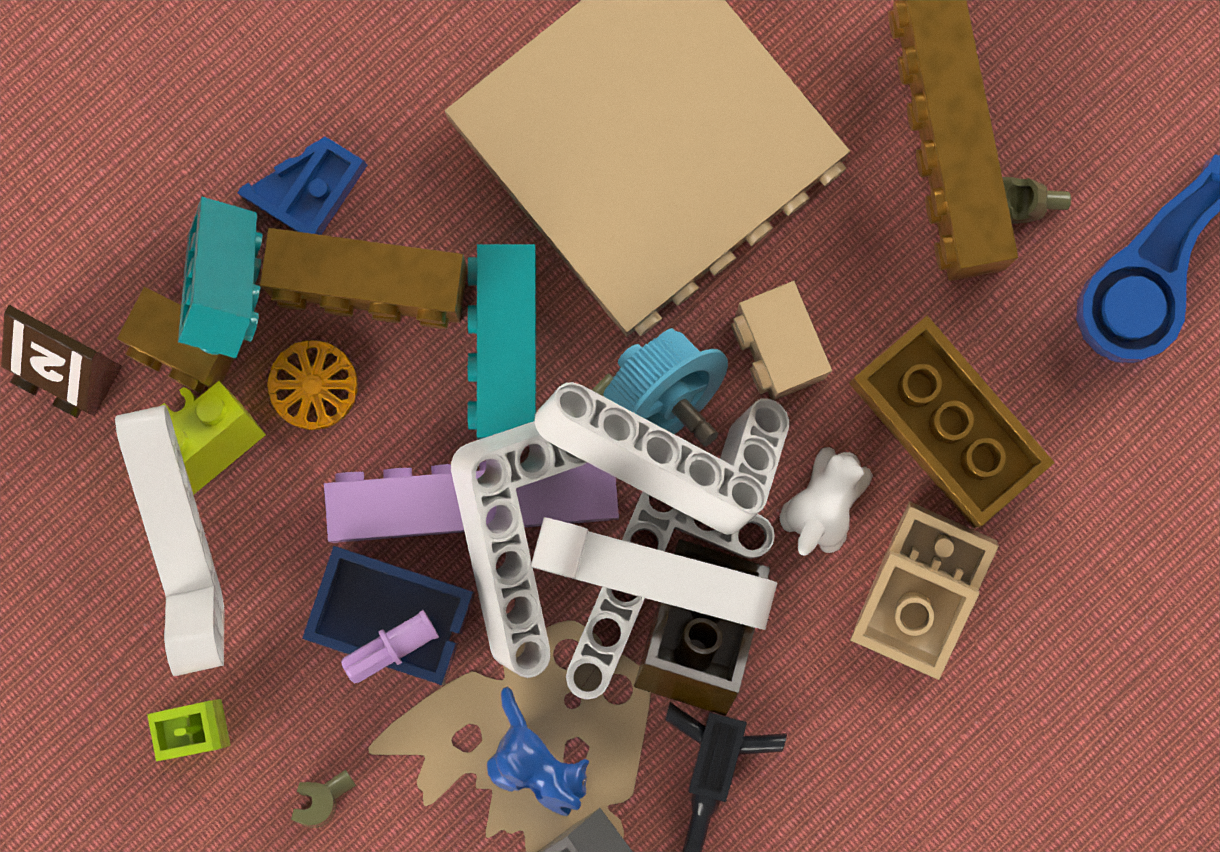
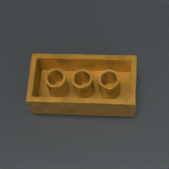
M268 228L260 286L269 294L271 300L277 301V306L283 308L306 310V303L320 304V307L325 308V313L353 316L354 309L368 311L369 314H372V319L400 323L401 315L416 317V320L420 321L419 325L448 329L449 322L460 323L468 267L464 255L460 253Z
M928 315L849 382L850 386L973 528L984 525L1055 463Z

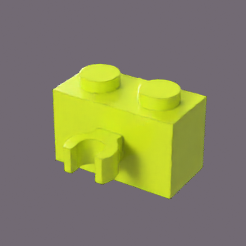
M220 381L216 382L198 398L189 389L183 387L179 391L186 400L185 406L177 412H173L167 406L193 495L266 435L244 406Z

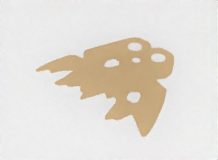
M563 621L546 628L550 646V660L548 666L539 675L526 678L503 666L505 678L503 680H495L471 671L446 684L419 702L384 730L368 749L372 755H423L425 757L417 779V786L423 791L424 806L433 804L465 773L476 774V788L492 789L493 793L486 827V837L490 838L500 830H505L511 834L523 831L526 852H538L571 826L599 808L602 809L623 838L624 830L621 820L610 812L607 806L622 803L633 795L651 692L634 687L639 665L621 654L613 674H622L631 681L633 693L626 703L614 705L608 702L603 694L593 699L581 698L580 706L576 709L567 708L564 704L565 695L571 692L566 681L567 670L555 663L553 653L555 646L562 640L573 639L579 642L585 626L576 621ZM592 632L596 643L602 646L601 639ZM525 643L517 649L516 658L523 653ZM584 663L575 670L574 682L583 691H593L601 684L602 673L596 665ZM507 686L512 690L528 728L538 735L550 753L559 762L564 763L563 757L567 740L579 737L590 747L586 757L589 760L586 768V795L579 799L581 801L579 810L572 809L568 816L560 815L544 807L530 788L510 792L496 786L488 775L487 761L496 753L500 740L510 728V723L502 708L501 691ZM468 724H475L480 728L482 742L472 752L468 753L462 752L453 746L452 737L454 734Z

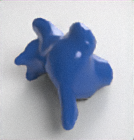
M508 686L503 688L501 691L502 708L508 718L510 728L500 740L496 753L487 761V771L490 779L496 786L510 792L530 788L544 807L560 815L568 816L572 809L579 810L581 806L579 799L586 795V768L589 760L583 759L575 764L559 762L550 753L538 735L528 728L512 690Z

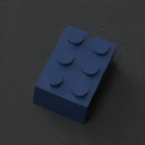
M333 546L302 639L351 654L380 637V630L383 629L386 633L424 610L439 637L435 640L432 639L400 658L401 664L397 665L396 662H393L386 667L439 685H445L459 644L451 641L450 637L452 632L462 634L475 593Z

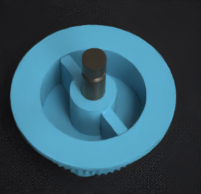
M671 328L664 331L648 344H645L644 347L635 344L620 356L618 365L621 368L603 393L605 398L673 434L685 426L691 433H694V436L703 446H708L717 438L718 432L706 422L699 412L716 393L726 375L728 359L722 351L708 349L700 352L684 334Z

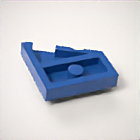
M325 136L306 147L300 156L288 158L275 166V172L257 183L251 185L248 182L243 185L237 193L243 199L296 232L322 235L368 165L364 160Z

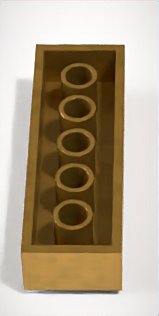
M893 0L894 10L888 11L889 26L892 38H900L903 56L897 58L898 71L902 85H910L912 102L907 103V116L911 131L919 130L921 149H916V161L920 177H928L931 195L925 196V205L930 224L937 223L940 242L934 243L938 268L940 271L947 270L949 281L1005 271L1019 257L967 0Z

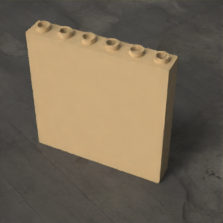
M581 0L445 110L447 120L626 338L634 331L641 337L662 320L658 312L671 301L679 306L699 290L695 282L708 271L716 276L736 260L732 252L742 243L747 241L750 246H753L773 229L769 222L779 213L784 211L787 216H790L810 199L806 191L816 183L821 181L826 187L847 169L842 162L847 159L850 153L847 146L725 0Z

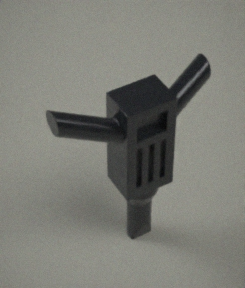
M669 702L665 721L700 744L688 787V792L692 793V816L682 852H702L711 817L719 808L720 801H727L738 755L782 752L787 733L744 736L747 725L746 721L708 712L706 723L703 725Z

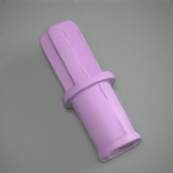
M422 610L416 616L386 633L383 629L380 630V637L341 660L342 667L353 683H359L393 662H396L397 665L401 664L400 658L432 639L435 640L439 636L428 616Z

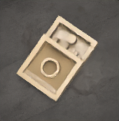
M909 501L873 581L850 641L939 680L979 596L981 583L999 547L997 540Z

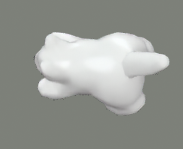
M830 447L822 448L815 458L812 476L807 488L783 505L780 513V523L785 531H795L800 534L798 539L799 554L803 556L808 555L815 549L817 544L820 545L821 550L825 553L835 552L845 542L849 530V510L853 503L867 489L873 477L869 468L861 467L859 459L854 453L843 452L836 455L834 449Z

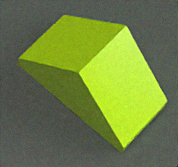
M222 699L147 714L156 762L231 746Z

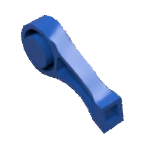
M1215 154L1208 159L1195 180L1165 204L1128 246L1107 260L1085 282L1077 299L1076 320L1083 339L1097 354L1114 362L1137 363L1162 353L1177 339L1185 322L1187 271L1192 249L1197 237L1208 222L1220 212V155Z

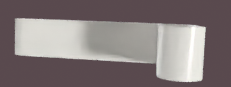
M570 382L559 386L535 414V425L539 434L555 446L719 532L734 534L753 519L767 502L789 429V418L785 409L776 401L768 398L756 401L732 424L719 459L583 385Z
M162 405L117 415L115 417V425L119 445L166 596L164 643L173 676H179L224 666L225 611L222 591L167 406Z
M535 421L468 443L456 451L451 461V473L491 653L494 659L501 665L526 678L539 675L548 666L550 646L533 567H531L532 562L516 488L587 463L545 440L537 431ZM529 445L530 452L528 458L520 464L521 453ZM486 460L485 472L476 479L477 467L482 461ZM496 506L494 519L486 525L488 512ZM506 552L504 564L496 570L498 558ZM515 598L514 608L506 614L508 603ZM525 643L523 653L516 658L517 649Z
M642 491L622 540L630 542L634 533L640 530H647L656 536L658 541L657 550L665 552L672 532L676 529L740 557L752 559L760 557L769 551L773 545L775 534L769 520L757 514L748 523L760 526L764 531L765 539L761 548L748 550L739 542V531L734 534H725L717 530L703 531L696 526L694 518L675 508L664 513L656 511L650 505L649 495ZM601 588L567 669V686L574 695L588 700L597 698L604 693L610 683L645 598L637 596L632 601L622 602L614 597L611 589ZM605 618L616 621L621 630L618 642L609 647L600 646L596 643L592 634L596 622ZM581 664H594L602 673V682L593 691H583L574 682V672Z
M546 517L543 519L531 567L763 630L766 629L777 587V582L589 532L587 528Z

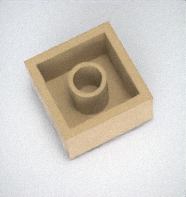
M795 281L739 303L735 313L736 317L733 318L734 323L731 324V327L741 350L749 348L755 362L752 363L753 367L749 369L760 394L768 392L771 400H777L825 380L832 372Z

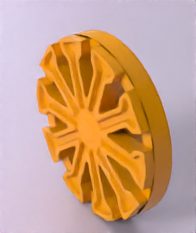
M309 340L294 343L279 354L271 366L267 387L274 409L286 422L305 430H321L337 424L350 412L357 398L358 378L352 362L339 348L327 342ZM316 348L318 353L314 365L311 366L307 351ZM331 353L337 356V361L324 370L327 356ZM293 354L298 355L302 367L301 371L288 362V358ZM342 369L348 371L349 377L346 380L331 379ZM279 370H285L295 380H278ZM279 390H295L284 400H278L277 392ZM332 390H347L349 392L348 398L341 400L332 394ZM301 400L298 414L293 417L288 413V409ZM325 401H328L337 408V413L331 417L327 415L324 406ZM311 405H314L318 416L316 422H308L307 420Z

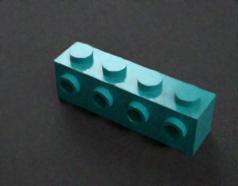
M201 196L187 235L178 342L198 347L209 354H223L237 358L243 340L252 341L259 319V313L254 312L260 293V286L256 285V281L260 272L261 259L257 258L263 237L262 233L256 232L257 212Z
M477 244V257H468V286H477V305H468V334H477V353H468V382H477V401H468V430H477L478 440L535 421V244Z

